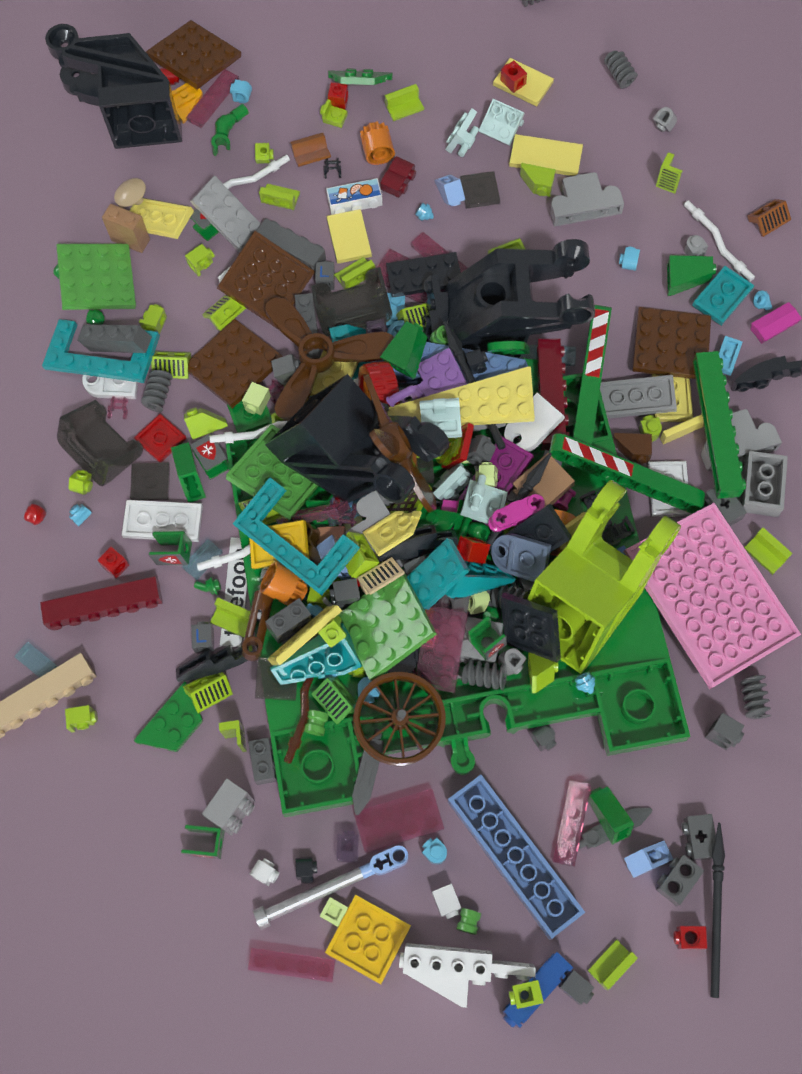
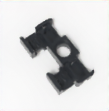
M593 490L580 496V502H584L587 510L592 506L600 491L597 492V495L596 491ZM627 516L624 517L622 523L617 525L614 523L613 526L609 519L602 533V538L609 545H615L616 547L621 544L622 539L635 534V530Z

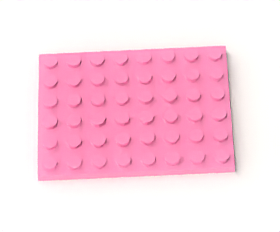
M715 503L677 522L681 525V529L659 560L645 587L709 689L801 635ZM646 539L625 549L623 552L627 557L634 560L640 550L639 546Z

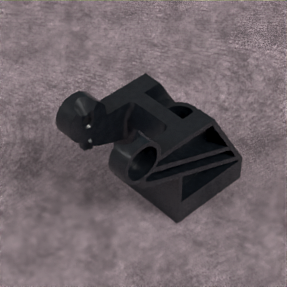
M58 24L48 30L45 36L46 44L50 54L59 60V65L62 67L59 75L64 89L69 94L77 96L79 102L100 107L115 149L183 142L182 125L172 96L170 82L130 33L79 38L77 30L69 24ZM62 44H68L66 47H62ZM75 73L79 74V76L73 77Z
M568 239L556 244L552 250L497 248L448 281L444 291L448 293L447 324L462 342V348L470 350L480 348L481 351L485 350L488 353V343L502 341H522L527 343L530 335L570 329L572 325L583 324L592 320L595 317L594 298L590 294L581 299H575L568 293L560 297L557 302L533 301L532 294L533 282L560 277L567 279L572 277L574 272L586 268L590 263L588 244L582 240ZM521 354L514 356L515 358H520Z
M348 374L310 397L265 444L281 463L346 504L376 490L390 502L402 503L415 487L411 474L401 465L393 463L385 457L371 439L369 432L380 428L374 403ZM389 415L392 422H397L408 438L412 451L422 460L429 462L442 456L448 450L450 443L447 435L433 423H421L416 416Z

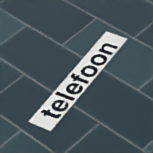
M231 537L229 554L242 550L240 538ZM243 558L228 562L224 600L245 609L247 580ZM221 628L220 646L231 645V647H241V636Z

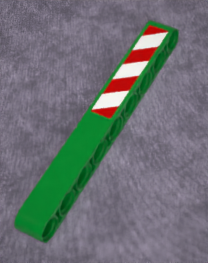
M594 305L595 317L590 320L573 431L574 439L592 445L612 310V307Z
M554 434L552 436L549 453H552L551 456L558 461L608 481L613 480L623 487L693 514L704 508L705 492L567 435Z

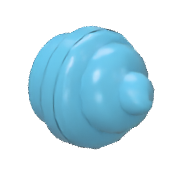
M421 203L415 215L421 221L433 219L434 215L430 205Z
M585 672L575 678V686L578 690L585 693L588 692L589 694L593 693L595 686L593 675Z

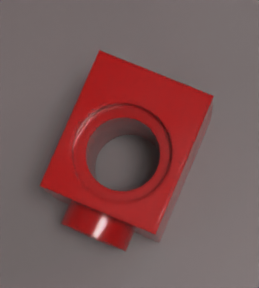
M513 60L502 67L500 81L515 93L526 85L527 72Z
M331 82L328 99L331 100L332 106L346 110L349 99L347 84Z
M460 536L457 549L464 560L485 563L491 544L478 538Z
M112 547L97 560L115 579L129 566L126 559Z
M706 926L676 927L677 931H674V944L678 945V949H707ZM687 932H691L694 935V942L692 944L687 943L685 940Z

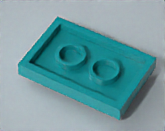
M724 266L697 297L692 306L703 314L711 316L713 321L722 326L753 290L755 285L727 266Z
M447 538L407 578L423 608L429 610L470 570L453 540Z

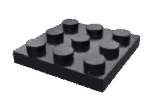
M504 592L500 596L507 645L557 663L561 659L557 610Z

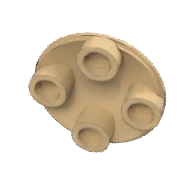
M138 178L123 182L115 192V202L120 208L129 207L134 204L140 205L144 200L143 196L146 191V185Z

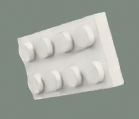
M127 500L122 537L156 540L152 536L153 532L184 531L192 542H199L203 505L198 503Z

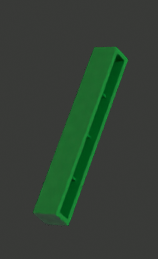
M719 351L696 353L693 366L717 499L740 497L746 489V482L741 476L743 467L742 462L738 459L739 445L735 443L734 438L736 436V428L732 426L731 421L733 412L731 408L729 409L728 405L730 396L729 392L725 389L726 375L722 373L723 359L720 358Z

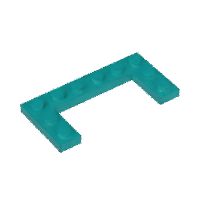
M58 320L42 364L45 370L145 383L152 362V356H154L160 338L158 332L145 330L152 337L146 353H133L131 361L68 353L78 325L75 321Z
M269 478L233 522V525L316 592L323 595L360 547L343 534L319 565L314 564L262 522L287 491L273 479Z

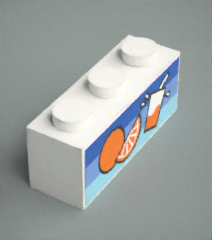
M378 178L326 188L331 215L382 206V194Z

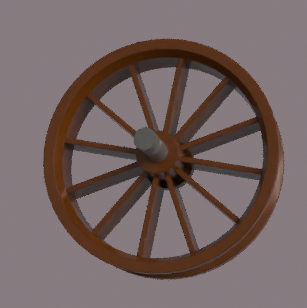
M407 672L387 673L371 681L358 697L353 714L354 732L361 747L375 760L393 766L410 765L429 755L439 743L446 721L443 701L436 689L425 679ZM394 681L396 710L378 686ZM397 681L413 684L402 709L399 707ZM416 685L429 696L406 712L404 709ZM376 689L391 710V713L364 700L371 691ZM430 698L437 711L435 714L408 716L410 712ZM365 705L389 717L360 720L361 707ZM437 717L436 733L409 720ZM389 723V725L368 740L365 738L361 728V724ZM407 725L433 736V740L423 749ZM391 727L393 731L383 753L371 746L369 742ZM403 729L420 750L419 753L405 757ZM395 730L399 731L402 758L385 755Z

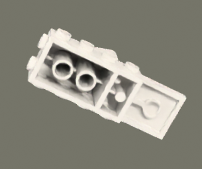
M406 943L405 953L401 952L399 968H403V974L412 977L467 1008L469 980H472V984L486 985V982H491V973H494L495 977L508 978L509 974L516 975L519 980H530V977H535L536 967L530 963L492 960V952L487 950Z

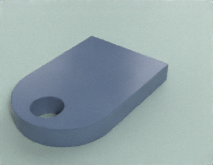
M507 533L494 541L491 555L495 565L501 571L535 582L536 578L548 567L551 545L518 534ZM499 546L505 549V555L499 552Z

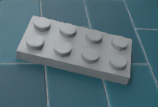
M213 176L190 201L239 253L254 231L261 225L216 176Z
M673 375L601 382L600 392L607 418L677 412Z

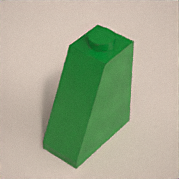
M670 255L667 262L668 296H673L710 282L712 275L716 273V264L713 263V256Z
M406 321L380 356L394 370L413 380L417 375L427 340L423 327L417 323L412 324Z
M189 442L171 447L177 475L187 502L190 503L206 498Z
M607 786L603 789L598 787L591 791L588 802L611 844L613 845L630 837L634 823Z

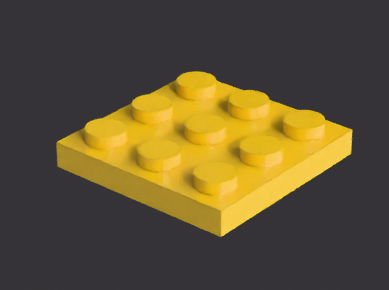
M355 895L325 953L375 982L382 984L411 925Z

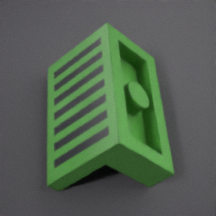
M327 677L312 693L313 697L336 725L349 713H354L357 701L337 677Z

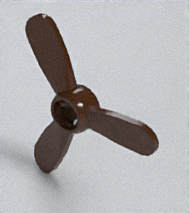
M284 298L269 300L265 307L267 317L282 334L299 347L298 355L301 363L285 385L275 404L277 416L281 420L288 421L309 399L317 374L330 369L334 362H371L382 360L380 356L393 340V335L387 332H375L355 335L332 342L324 334H312L304 318L288 300ZM314 349L327 351V354L319 359L307 357V354Z
M369 374L364 375L363 377L373 400L380 426L379 429L369 432L371 439L385 457L391 462L401 465L411 474L415 482L413 490L422 505L429 513L435 511L437 505L434 494L411 458L413 451L408 438L397 422H392L379 399Z

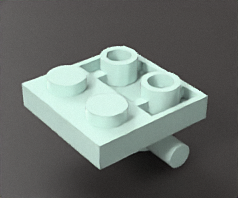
M493 99L479 132L510 146L518 127L524 123L523 116L525 113Z
M471 108L468 114L464 112L454 127V131L446 141L448 143L446 151L452 153L457 144H460L462 147L458 155L464 157L467 150L471 148L479 128L473 126L470 133L467 132V129L477 114L476 110Z
M439 398L419 402L421 423H433L442 429L448 438L462 437L459 398Z
M462 463L452 467L450 470L447 469L440 476V480L433 486L438 488L433 494L441 501L443 499L455 501L474 475L465 469Z
M479 475L477 482L470 480L460 515L488 524V520L493 513L504 507L508 492L485 485L486 476Z

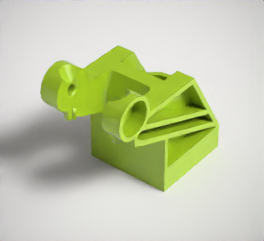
M613 480L609 481L600 491L566 548L536 578L527 599L557 610L561 651L560 660L580 674L594 660L640 597L659 560L681 529L680 524L668 516H664L649 537L639 546L640 550L634 560L606 543L602 539L604 528L608 520L619 508V500L627 492L625 488Z

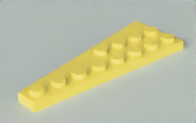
M524 367L395 405L394 407H389L387 412L390 416H416L421 422L420 401L439 398H459L461 426L466 423L487 425L534 422L531 367Z

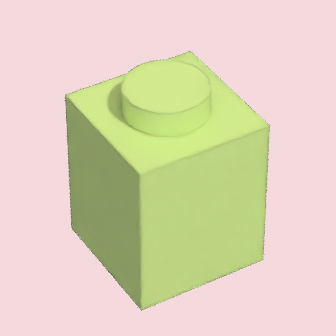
M252 382L242 399L245 410L251 414L257 413L261 415L271 398L269 388Z

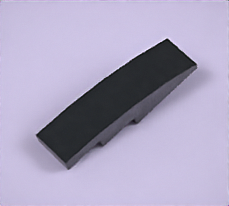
M229 645L214 655L208 649L176 668V679L178 682L207 677L239 666L249 660L243 657L242 646L234 650ZM250 645L247 647V650L255 652L256 648L254 645Z

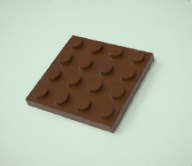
M192 20L146 51L155 63L195 89H199L241 58L240 50Z
M254 231L217 289L278 329L266 315L265 307L267 302L273 298H284L294 305L295 295L302 293L315 271L257 231Z
M639 307L632 371L696 379L693 360L696 353L709 352L711 316Z
M234 319L189 360L188 372L233 409L244 398L252 382L260 384L273 372L271 361L283 356Z

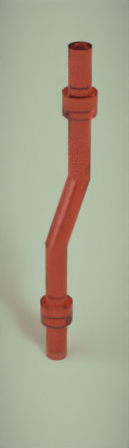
M314 677L306 678L300 690L301 717L293 737H290L288 742L289 748L284 758V762L288 764L292 763L296 750L300 748L302 743L301 737L305 724L308 722L309 690Z

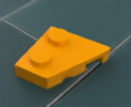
M188 83L172 91L176 110L183 124L187 121L203 96L200 88L195 89Z

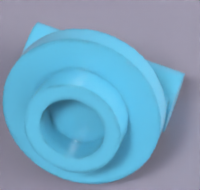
M758 291L755 294L753 303L756 308L765 309L766 311L773 308L767 291Z
M76 504L70 509L69 513L71 514L69 518L79 527L92 512L83 504Z

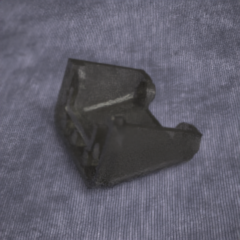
M380 267L371 269L365 274L366 284L336 292H331V288L325 283L311 286L315 310L324 335L330 337L329 328L347 324L366 328L385 323L392 318V309Z
M94 400L60 417L57 440L59 445L83 470L92 474L91 478L99 486H105L142 455L144 447L139 441L134 439L127 443L106 422L107 411L105 407Z

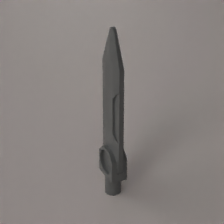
M375 728L373 735L379 732L380 729ZM381 733L369 743L382 753L383 741L381 740ZM365 750L352 794L355 815H359L370 801L380 763L366 753Z
M632 808L626 811L634 823L633 829L642 825L652 813V808ZM601 824L582 834V839L574 842L576 850L585 846L587 849L595 848L609 841Z

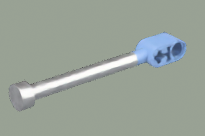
M394 846L373 856L369 863L267 909L264 906L254 909L253 913L260 930L271 926L270 921L369 876L374 874L384 875L404 866L408 861V852L403 846ZM396 851H402L405 854V858L400 862L393 859V854ZM389 855L392 866H389V862L383 865L384 869L382 870L378 867L374 868L377 865V860L385 862L387 861L386 856Z

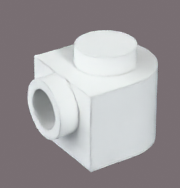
M264 858L263 861L258 859L250 875L269 886L270 883H274L277 880L279 872L273 868L275 864Z

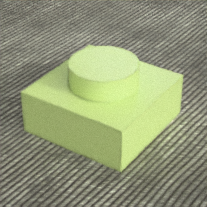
M329 898L320 917L339 927L348 907Z

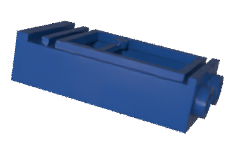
M556 952L535 973V977H532L528 982L539 981L544 1001L561 982L560 979L566 977L564 973L570 972L573 967ZM524 990L521 992L520 996L522 999L526 1000L529 997V994L527 991ZM510 1002L502 1010L505 1014L503 1019L511 1027L517 1026L521 1028L522 1024L529 1019L541 1004L516 1009V1005H511Z

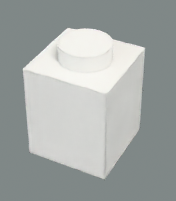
M452 884L432 892L441 917L446 916L447 919L459 915L458 910H461V906Z

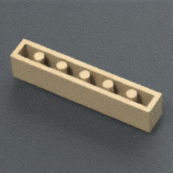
M79 653L0 701V739L5 736L7 731L19 728L25 720L37 717L43 709L55 706L61 698L71 696L79 687L92 683L93 679L97 676L86 657Z

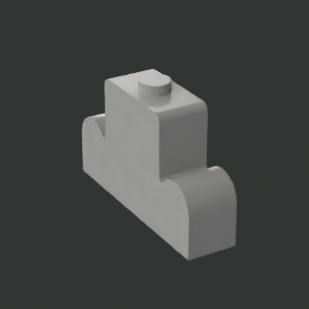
M593 172L564 178L561 189L563 196H555L550 209V215L555 227L622 214L624 201L618 187L607 186L602 190L598 175Z
M747 409L733 413L731 421L732 426L736 428V436L734 438L735 443L739 445V461H743L749 451L770 453L778 450L782 441L772 424L763 423L756 429ZM706 441L701 451V457L707 471L712 468Z
M377 491L369 493L358 501L356 511L361 517L366 519L347 530L346 534L348 531L363 534L362 532L390 515ZM372 548L374 554L376 555V557H377V559H378V556H377L376 552H375L374 549ZM401 559L395 561L400 567H403L404 564L412 560Z

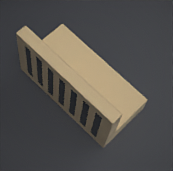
M391 557L358 577L363 592L366 595H371L405 573Z

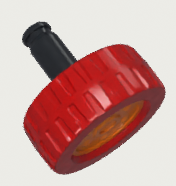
M386 361L363 364L358 374V386L367 397L372 400L363 377L369 374L380 401L388 404L386 397H390L408 386L418 385L423 381L397 383L395 372Z

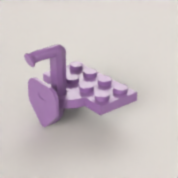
M447 348L419 364L418 371L423 379L420 384L411 385L403 390H399V392L392 396L386 397V401L391 407H394L399 401H402V403L408 402L406 399L408 396L416 400L467 385V382L450 348Z

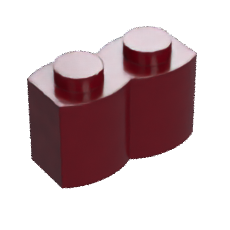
M396 156L380 182V189L398 198L405 194L408 189V183L410 180L413 181L416 176L415 164Z

